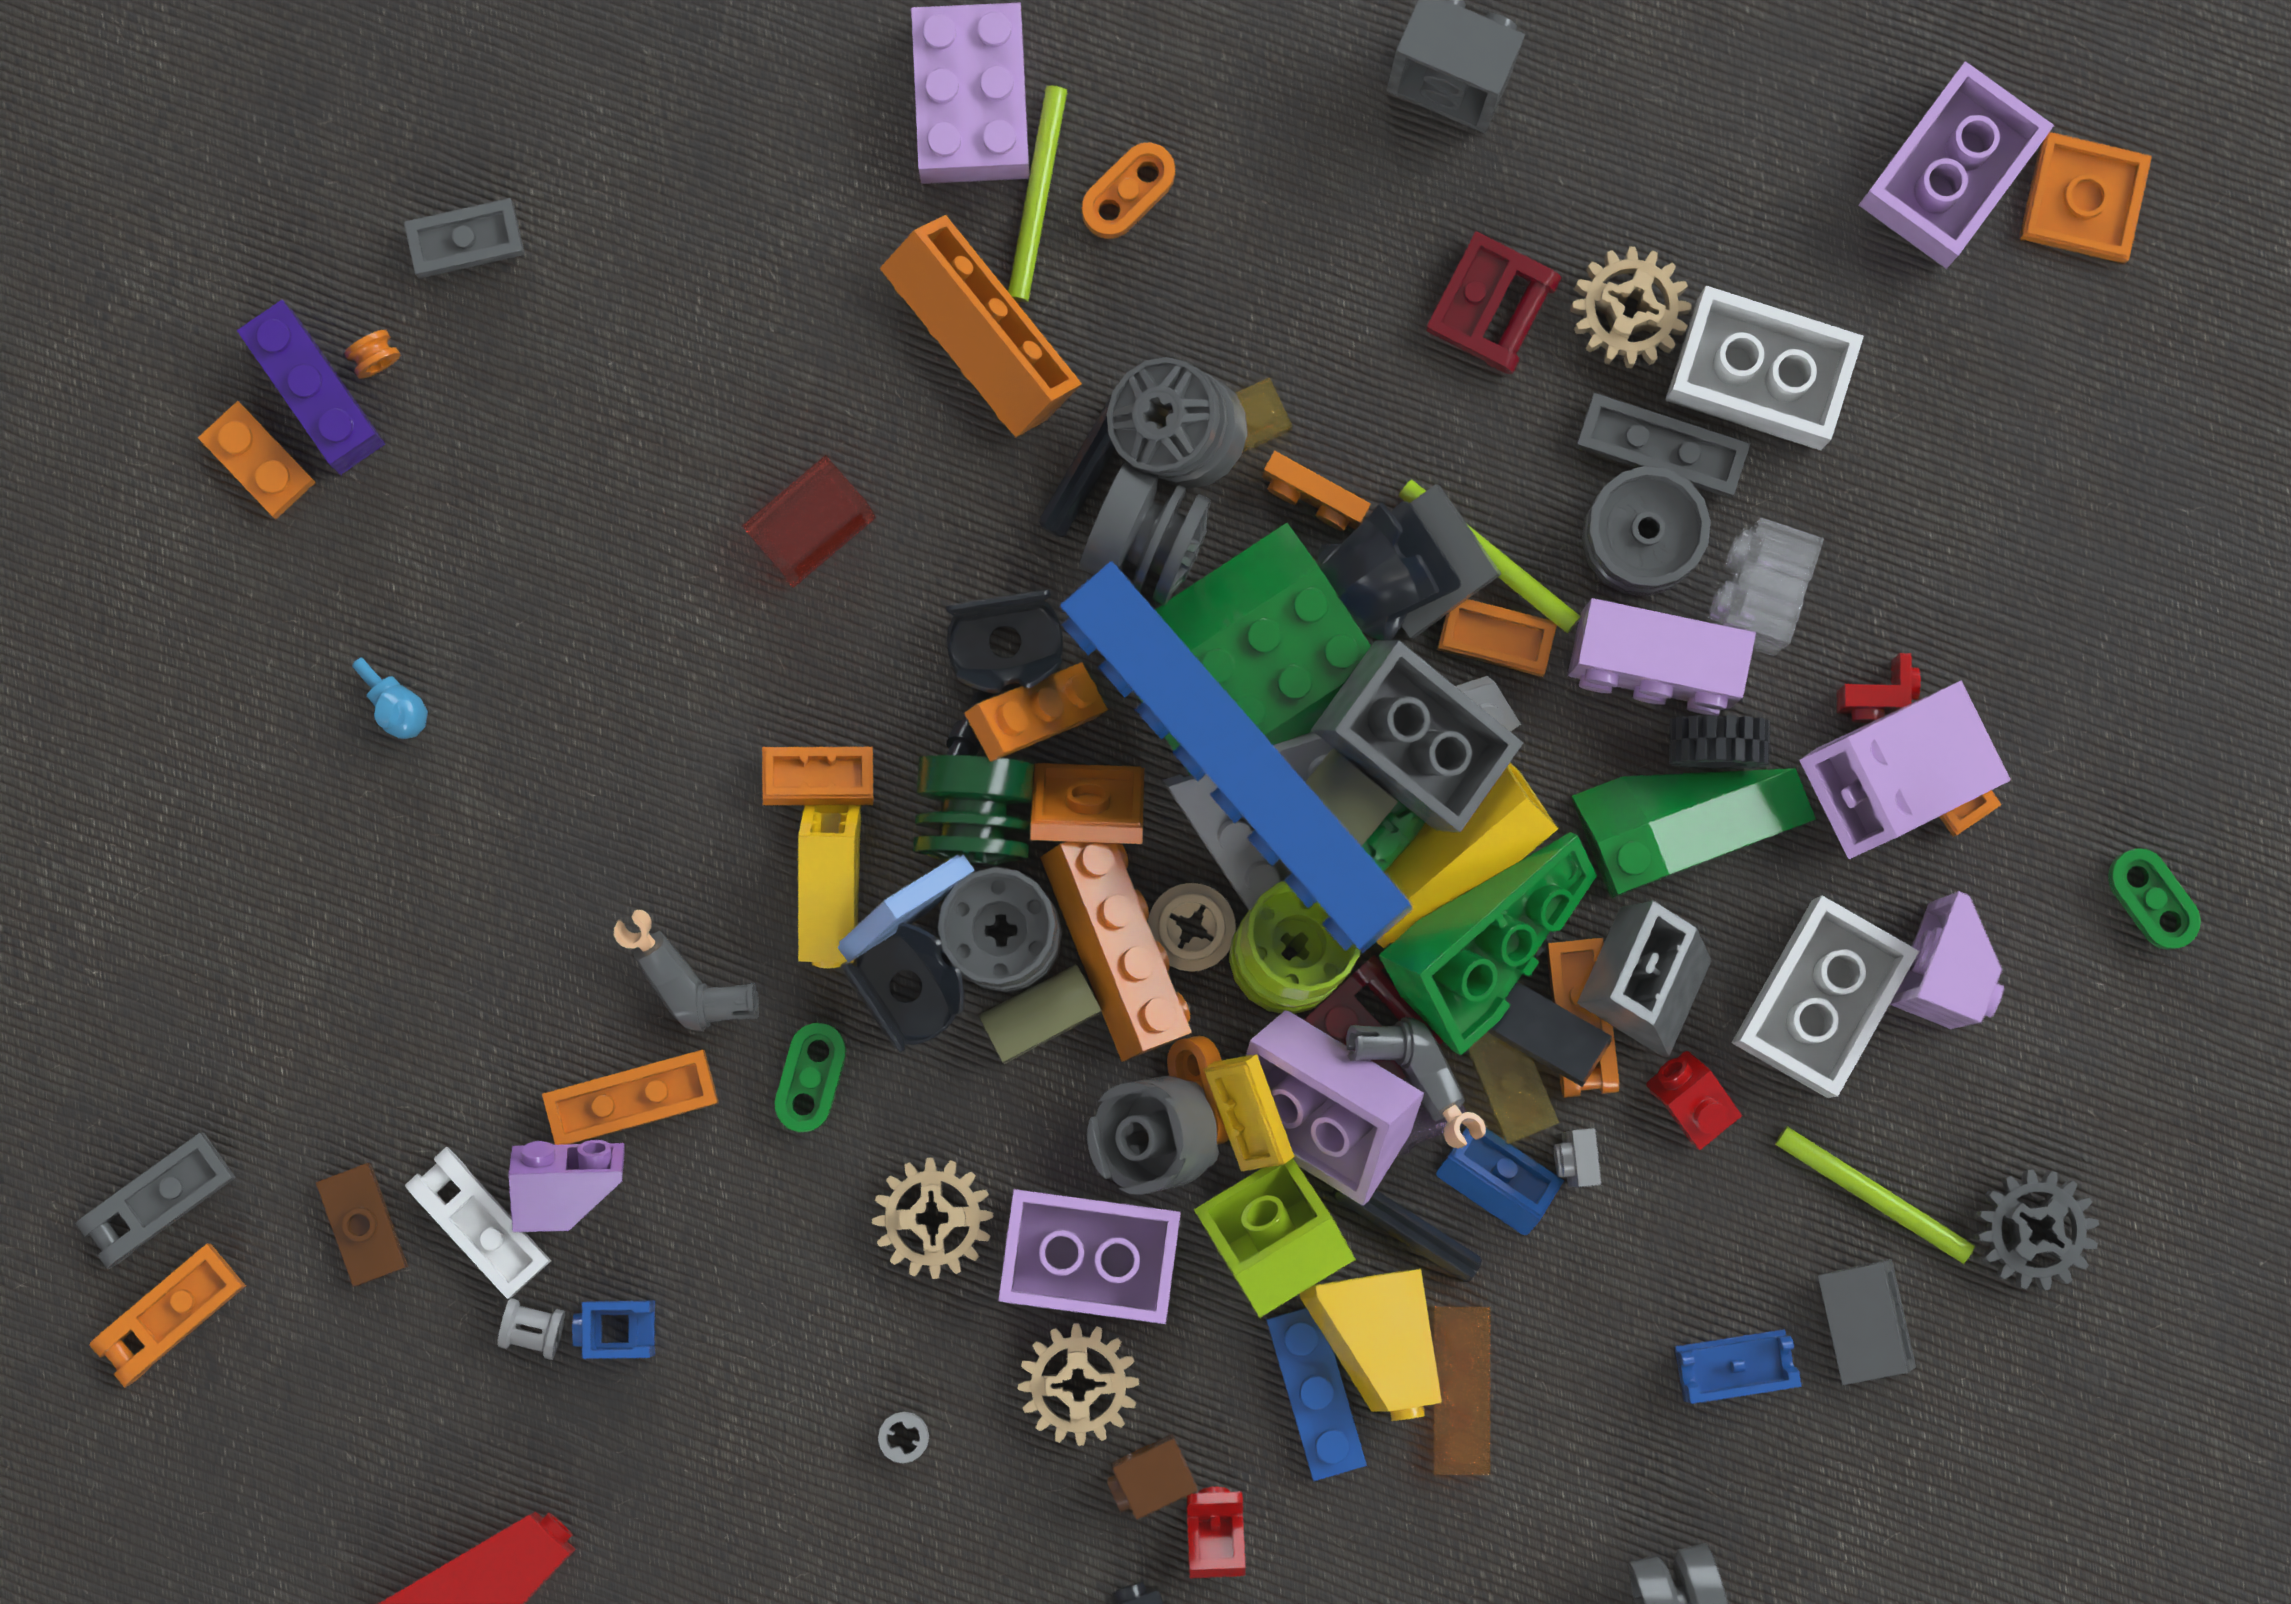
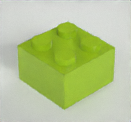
M1291 1159L1284 1165L1261 1168L1194 1209L1216 1249L1259 1318L1356 1260L1332 1216L1294 1159Z

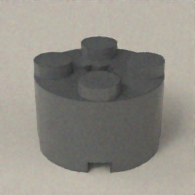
M1161 1076L1123 1083L1103 1094L1098 1101L1102 1102L1096 1116L1090 1117L1087 1128V1143L1091 1159L1097 1171L1105 1179L1111 1178L1116 1184L1123 1187L1120 1190L1129 1194H1147L1186 1185L1200 1177L1207 1168L1217 1161L1219 1149L1217 1145L1215 1116L1205 1097L1203 1088L1196 1082L1185 1081L1172 1076Z

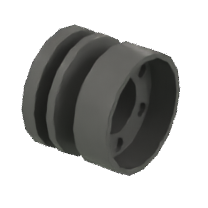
M1169 357L1146 360L1128 371L1113 390L1107 410L1108 434L1119 455L1134 467L1146 473L1156 475L1158 479L1168 484L1180 485L1188 489L1210 485L1228 474L1241 457L1248 434L1246 412L1235 392L1218 379L1204 373L1190 363ZM1166 422L1167 426L1162 427V424Z
M1125 462L1118 472L1098 514L1083 551L1079 568L1095 575L1110 561L1120 571H1122L1127 562L1137 566L1133 578V586L1140 594L1151 573L1158 575L1160 578L1152 600L1165 606L1171 594L1186 580L1207 532V512L1211 499L1198 494L1187 516L1181 514L1178 511L1186 488L1178 485L1164 505L1156 503L1154 498L1157 491L1158 476L1146 473Z
M994 867L968 875L954 885L943 902L938 924L942 949L955 967L959 968L962 975L985 990L1010 993L1030 988L1049 973L1060 955L1063 931L1057 909L1037 882L1016 870ZM1007 920L1012 929L1018 930L1017 936L1008 937L1007 946L1001 947L995 938L990 937V932L999 930L1000 921Z

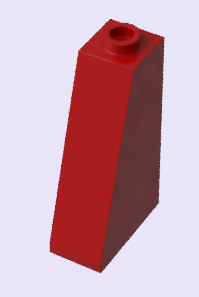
M535 1511L379 1604H525L576 1550L568 1542L573 1535L551 1513L548 1512L542 1518Z

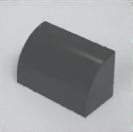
M1892 1259L1818 1275L1842 1385L1905 1374L1916 1368Z

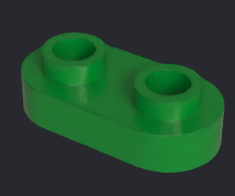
M2141 848L2126 851L2115 858L2108 872L2109 886L2146 939L2154 946L2166 950L2181 948L2191 943L2200 929V914L2194 902L2164 861L2156 853ZM2132 867L2138 868L2144 875V882L2139 888L2133 887L2127 880V873ZM2164 912H2169L2176 918V928L2171 933L2164 931L2160 926V917Z
M808 1024L802 1027L791 1041L775 1098V1111L781 1123L793 1131H814L826 1122L831 1112L847 1050L842 1035L835 1028L827 1024ZM816 1041H824L829 1047V1055L822 1062H815L809 1056V1048ZM801 1094H808L814 1100V1108L808 1115H799L794 1109V1101Z

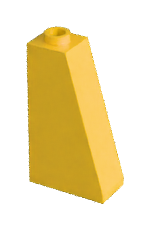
M1511 762L1461 832L1437 831L1425 822L1415 839L1384 872L1412 904L1413 910L1376 941L1381 947L1385 948L1390 943L1392 944L1419 919L1520 862L1558 829L1521 772Z

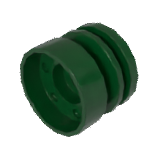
M928 755L919 757L917 795L940 801L941 810L915 815L916 826L939 829V836L914 837L913 852L931 856L943 861V863H946L958 854L959 856L964 854L971 866H997L1010 861L1028 860L1029 845L1005 840V834L1030 832V822L1007 816L1006 809L1007 806L1032 802L1034 765L1024 761L1004 758L990 762L988 757Z

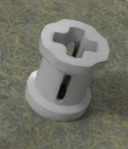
M510 1298L506 1305L499 1330L498 1347L507 1349L512 1344L541 1351L544 1358L553 1360L562 1335L565 1311L556 1309L551 1314L522 1307L519 1300ZM520 1325L539 1328L543 1333L521 1329Z

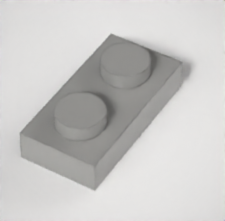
M1595 1128L1562 1132L1563 1143L1554 1144L1557 1176L1567 1177L1568 1187L1601 1185Z

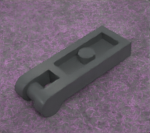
M198 1133L88 1212L75 1224L85 1238L92 1237L101 1250L98 1257L108 1270L125 1260L140 1246L236 1177L205 1133ZM119 1214L131 1229L120 1238L109 1224Z

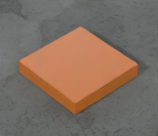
M2049 132L2040 144L2019 239L2125 264L2130 257L2152 156Z
M1035 764L1030 840L1142 844L1145 768L1133 766Z

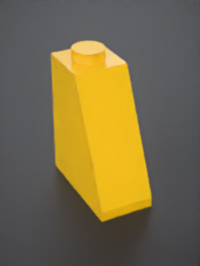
M805 805L798 834V961L811 962L812 965L819 968L840 967L845 961L848 962L838 949L839 942L858 925L861 805Z
M1421 1269L1317 1284L1300 1293V1299L1371 1412H1390L1392 1421L1423 1417L1425 1416L1423 1406L1442 1403Z

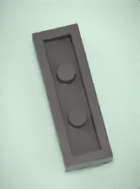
M1594 393L1575 448L1636 468L1643 466L1667 468L1688 479L1694 487L1732 498L1735 494L1750 443Z

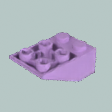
M1962 680L1826 743L1799 760L1848 859L1895 839L2011 780Z

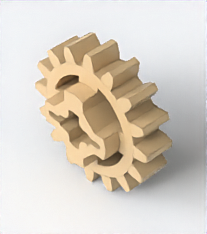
M1629 247L1625 259L1621 261L1613 250L1608 251L1605 255L1606 267L1603 269L1599 264L1592 261L1586 269L1592 282L1578 280L1574 288L1577 293L1585 297L1584 299L1573 301L1570 307V312L1584 316V319L1576 324L1574 331L1576 334L1590 333L1592 337L1586 347L1588 352L1596 350L1599 346L1606 349L1604 363L1610 364L1616 355L1619 354L1624 355L1626 368H1632L1637 355L1642 354L1648 365H1651L1657 359L1656 347L1669 354L1676 346L1669 333L1683 336L1688 327L1683 321L1677 319V316L1686 315L1691 310V303L1678 300V296L1686 290L1688 285L1686 281L1672 283L1670 277L1676 268L1673 263L1666 265L1662 269L1655 266L1658 254L1655 251H1652L1645 261L1638 260L1635 247ZM1634 274L1632 280L1620 285L1611 282L1605 283L1617 275ZM1652 283L1662 292L1666 305L1657 302L1651 288ZM1629 297L1639 301L1637 304L1638 311L1633 318L1623 315L1625 310L1623 304L1626 303ZM1595 306L1596 310L1605 313L1611 328L1609 333L1601 326L1596 315ZM1639 331L1657 332L1646 340L1627 342L1630 335Z
M927 1158L925 1171L920 1173L909 1162L904 1165L907 1179L903 1182L893 1176H889L886 1179L889 1186L894 1190L890 1197L886 1195L876 1196L875 1201L881 1206L886 1207L885 1215L872 1218V1224L886 1226L887 1234L877 1241L878 1246L893 1244L897 1250L893 1253L890 1262L896 1265L904 1258L911 1261L909 1274L912 1276H916L921 1270L922 1265L929 1266L932 1279H938L941 1273V1265L947 1263L950 1269L957 1274L961 1272L959 1258L962 1255L974 1261L980 1257L972 1246L975 1240H990L991 1235L980 1229L981 1221L994 1218L993 1212L980 1210L978 1204L989 1194L987 1190L973 1193L970 1189V1185L976 1177L973 1172H969L961 1179L956 1177L957 1162L950 1160L942 1172L937 1171L934 1158ZM942 1182H946L958 1189L966 1199L969 1207H954L943 1197ZM921 1183V1198L910 1210H897L903 1195L910 1188ZM931 1191L934 1193V1202H937L938 1211L948 1212L949 1217L948 1223L939 1225L938 1234H935V1246L932 1243V1234H929L928 1225L918 1223V1213L927 1212L928 1203L931 1202ZM970 1226L962 1243L953 1251L945 1254L946 1237L955 1227ZM911 1229L923 1240L924 1255L908 1247L900 1237L898 1230Z
M1073 1323L1071 1337L1064 1338L1061 1332L1054 1328L1051 1330L1053 1341L1051 1346L1047 1347L1038 1341L1032 1345L1035 1352L1040 1356L1037 1362L1031 1360H1023L1021 1367L1027 1372L1032 1373L1031 1380L1018 1383V1390L1032 1392L1033 1397L1032 1400L1023 1406V1410L1025 1413L1036 1410L1041 1413L1042 1416L1035 1427L1037 1430L1041 1431L1050 1424L1057 1427L1055 1432L1056 1442L1061 1443L1067 1431L1075 1432L1078 1446L1084 1445L1086 1432L1094 1431L1096 1436L1103 1441L1107 1439L1104 1427L1106 1423L1110 1421L1120 1428L1125 1424L1122 1416L1118 1413L1120 1407L1135 1408L1136 1401L1125 1395L1126 1388L1138 1386L1139 1378L1125 1376L1124 1369L1135 1362L1133 1356H1125L1119 1359L1115 1352L1119 1349L1122 1341L1117 1337L1107 1345L1102 1343V1328L1096 1326L1090 1337L1082 1336L1080 1324ZM1087 1347L1101 1353L1110 1362L1114 1372H1099L1090 1364L1087 1357ZM1067 1348L1068 1363L1058 1374L1042 1375L1048 1361L1055 1354ZM1077 1368L1083 1369L1084 1376L1087 1379H1094L1095 1382H1106L1105 1385H1095V1388L1087 1389L1085 1399L1081 1400L1074 1399L1072 1390L1063 1389V1387H1052L1051 1385L1071 1379L1073 1369ZM1115 1393L1114 1399L1107 1410L1100 1416L1090 1420L1089 1406L1100 1394ZM1043 1396L1059 1397L1070 1408V1421L1056 1415L1048 1407Z

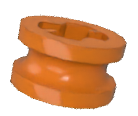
M379 330L366 335L345 350L344 355L347 360L355 361L357 364L354 372L359 379L367 378L383 371L400 358L401 354L398 349L388 345L391 337L387 330Z

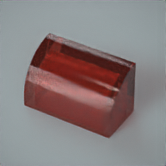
M825 455L744 523L742 527L774 567L794 588L876 519V516L866 500Z

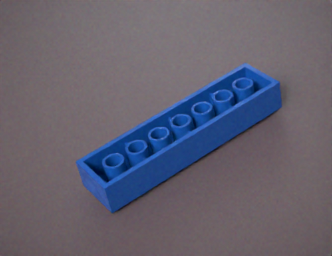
M1112 561L1060 605L1069 616L1061 624L1088 656L1098 649L1106 659L1098 666L1099 669L1124 697L1132 691L1138 695L1143 701L1135 709L1161 740L1171 733L1180 745L1173 751L1174 755L1197 781H1200L1205 775L1213 781L1217 788L1209 795L1234 824L1244 817L1254 828L1255 831L1247 837L1248 840L1271 866L1281 859L1292 874L1284 881L1308 909L1318 902L1328 913L1329 917L1322 922V925L1345 951L1355 944L1364 953L1413 910L1412 904Z

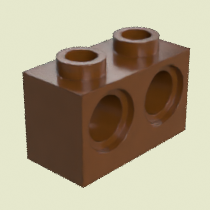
M1173 1433L1113 1461L1112 1468L1115 1475L1107 1478L1108 1486L1120 1511L1123 1512L1131 1508L1136 1520L1198 1491L1196 1482Z

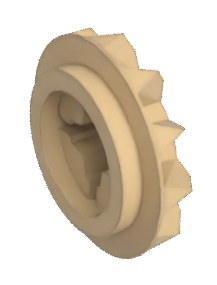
M1198 883L1181 884L1164 892L1153 905L1148 919V925L1155 941H1159L1163 945L1168 955L1169 965L1189 972L1210 968L1221 961L1229 952L1231 939L1236 932L1234 913L1227 900L1213 888ZM1201 906L1205 907L1206 909L1202 914L1204 918L1202 919L1201 927L1214 939L1211 942L1206 938L1193 937L1189 943H1185L1183 949L1178 948L1181 942L1182 929L1176 925L1175 920L1169 918L1170 915L1173 914L1178 918L1182 916L1189 919L1194 912H1198Z

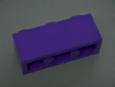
M283 299L237 330L324 458L340 475L385 445L301 321Z

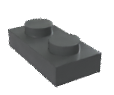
M511 198L404 222L414 271L418 279L525 255L515 207Z

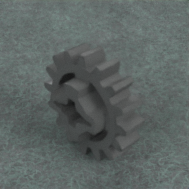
M2023 1170L2022 1184L2020 1185L2012 1176L2002 1178L2005 1193L1987 1191L1985 1196L1993 1205L1991 1211L1976 1212L1978 1219L1987 1222V1230L1974 1234L1975 1240L1989 1242L1991 1247L1981 1256L1984 1262L1999 1260L2001 1265L1997 1270L1996 1276L2000 1279H2006L2013 1273H2016V1287L2021 1289H2027L2033 1277H2035L2039 1290L2051 1289V1276H2055L2062 1284L2072 1282L2068 1268L2073 1266L2078 1269H2086L2089 1264L2080 1255L2082 1250L2097 1249L2098 1246L2097 1242L2086 1237L2088 1229L2099 1226L2097 1219L2085 1218L2083 1211L2092 1204L2091 1199L2081 1198L2075 1200L2072 1195L2076 1191L2078 1184L2074 1181H2067L2060 1187L2056 1186L2058 1180L2057 1172L2046 1171L2041 1182H2038L2034 1170ZM2032 1192L2048 1195L2046 1199L2040 1201L2037 1207L2029 1208L2024 1203L2016 1200ZM2067 1213L2071 1221V1240L2065 1236L2063 1218ZM2023 1218L2028 1220L2044 1219L2041 1230L2051 1242L2045 1240L2030 1241L2029 1237L2032 1234V1230L2026 1225L2027 1221ZM2002 1220L2009 1227L2010 1242L2006 1247L2001 1232ZM2045 1252L2057 1260L2050 1265L2039 1268L2025 1265L2037 1253Z

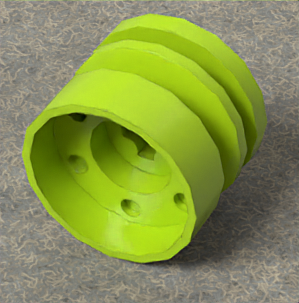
M1285 881L1278 882L1264 892L1242 919L1231 939L1229 962L1235 982L1249 1000L1267 1011L1282 1013L1286 1010L1295 1014L1312 1010L1327 999L1350 973L1360 955V950L1354 944L1345 951L1322 925V922L1329 917L1328 913L1318 902L1308 909ZM1289 946L1297 952L1296 956L1290 961L1282 955V952Z

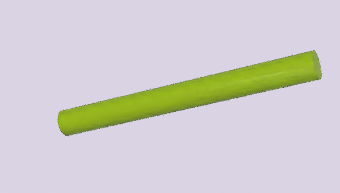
M1046 86L1009 284L1008 292L1018 302L1029 301L1067 90L1057 86Z
M1410 480L1398 497L1404 502L1411 503L1426 492V490L1415 481ZM1468 525L1502 573L1498 578L1568 634L1579 622L1581 616Z
M1788 1126L1779 1135L1775 1143L1776 1146L1962 1264L1972 1254L1975 1248L1974 1244Z

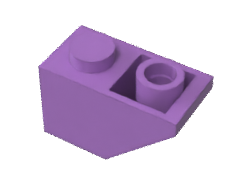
M589 1140L581 1144L552 1145L549 1142L535 1141L524 1146H512L509 1168L512 1232L569 1231L622 1182L625 1155L624 1143Z

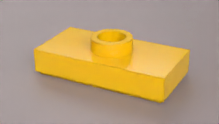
M1254 1054L1216 1061L1204 1068L1240 1170L1247 1171L1284 1165L1295 1156L1258 1055Z

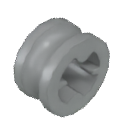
M910 1412L895 1413L887 1418L880 1427L878 1435L879 1446L884 1455L892 1461L899 1463L912 1462L920 1457L928 1446L929 1440L928 1428L922 1418ZM902 1421L907 1429L916 1427L919 1431L920 1439L912 1441L917 1446L912 1452L905 1453L901 1446L893 1448L890 1446L888 1434H895V1431L890 1428L896 1422Z

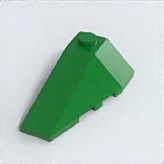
M1796 768L1622 776L1571 796L1611 899L1816 820Z
M1572 832L1564 835L1419 919L1379 954L1399 995L1454 1053L1461 1056L1501 1020L1511 1005L1505 999L1520 976L1524 974L1530 977L1539 963L1534 956L1549 933L1562 929L1597 877L1578 835Z

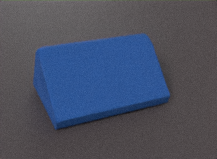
M1466 1127L1462 1136L1465 1138L1467 1145L1462 1148L1453 1147L1436 1172L1437 1177L1520 1234L1528 1235L1543 1217L1564 1180L1488 1128H1486L1485 1135L1476 1140L1470 1135L1469 1129Z

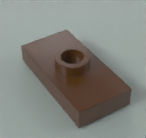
M371 1163L363 1164L315 1182L353 1287L408 1267Z

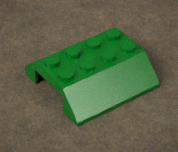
M1285 523L1170 599L1165 606L1161 605L1155 609L1158 615L1272 745L1313 732L1311 730L1371 647L1318 564L1288 523ZM1171 733L1165 736L1173 750L1180 745Z

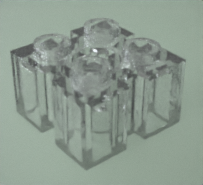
M1762 517L1749 530L1743 528L1739 537L1735 536L1725 563V568L1733 570L1731 582L1726 580L1722 589H1717L1708 619L1716 621L1717 625L1755 632L1753 650L1773 657L1781 651V648L1784 649L1791 642L1804 602L1803 598L1808 582L1811 581L1824 538Z

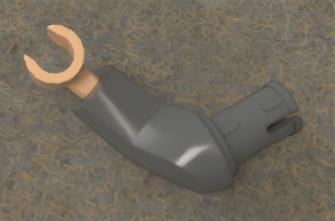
M635 910L632 915L634 923L641 930L639 933L630 932L624 923L618 920L614 928L616 941L625 948H635L634 957L647 980L668 1011L686 1029L704 1032L711 1022L758 1018L759 997L755 983L707 988V985L700 981L689 964L662 932L657 931L651 935L649 934L651 918L648 913L643 910Z
M1404 1017L1395 1026L1372 1027L1351 1025L1349 1027L1346 1037V1049L1355 1050L1349 1052V1059L1351 1061L1395 1060L1400 1066L1407 1082L1424 1093L1421 1102L1433 1120L1436 1122L1444 1117L1447 1120L1444 1128V1137L1450 1146L1462 1148L1467 1145L1465 1138L1460 1132V1124H1464L1469 1129L1470 1135L1476 1140L1485 1135L1486 1127L1480 1116L1471 1112L1462 1114L1459 1110L1465 1101L1439 1043L1423 1022L1415 1018Z

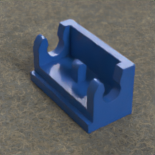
M1785 1329L1675 1346L1683 1401L1694 1404L1802 1387L1799 1370L1797 1367H1794L1791 1350L1794 1349V1343L1791 1336L1786 1335Z

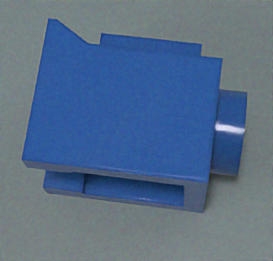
M655 1300L582 1302V1313L573 1314V1346L582 1347V1359L654 1357ZM602 1315H629V1342L602 1343Z

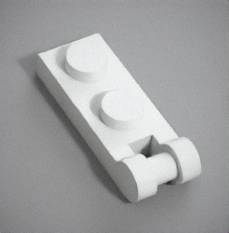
M445 1147L434 1158L436 1164L423 1176L417 1173L405 1186L507 1299H510L549 1264L551 1260L526 1232H512V1217L471 1174L464 1163L449 1148ZM452 1180L461 1191L446 1204L437 1192Z

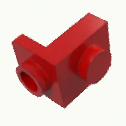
M1899 653L1892 659L1891 685L1845 684L1837 691V713H1851L1852 722L1871 723L1884 717L1885 714H1890L1912 704V700H1918L1921 687L1919 667H1912L1911 653Z
M1685 1051L1677 1058L1666 1062L1659 1069L1658 1073L1646 1083L1650 1092L1665 1105L1688 1140L1699 1150L1742 1117V1114L1712 1071L1689 1051Z
M1207 1487L1201 1489L1198 1493L1188 1495L1189 1577L1245 1576L1243 1493L1231 1492L1224 1487Z

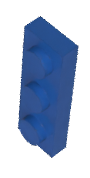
M1307 1308L1266 1319L1312 1480L1317 1481L1367 1466L1334 1351Z

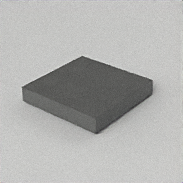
M1436 484L1412 501L1411 504L1461 580V587L1442 598L1408 613L1402 627L1410 638H1416L1502 574L1440 485Z

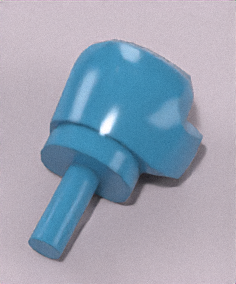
M362 657L356 660L352 667L371 688L366 697L375 706L374 717L377 724L387 733L400 739L417 737L426 727L428 711L422 699L411 690L400 685L393 676L382 680Z

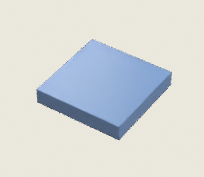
M958 854L884 900L839 942L838 949L848 963L894 935L899 924L903 922L911 924L926 915L950 893L954 885L975 871L964 854L962 856Z

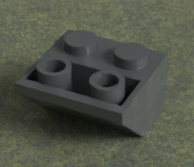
M1655 901L1620 907L1577 1004L1660 1056L1669 1057L1712 961L1698 929Z

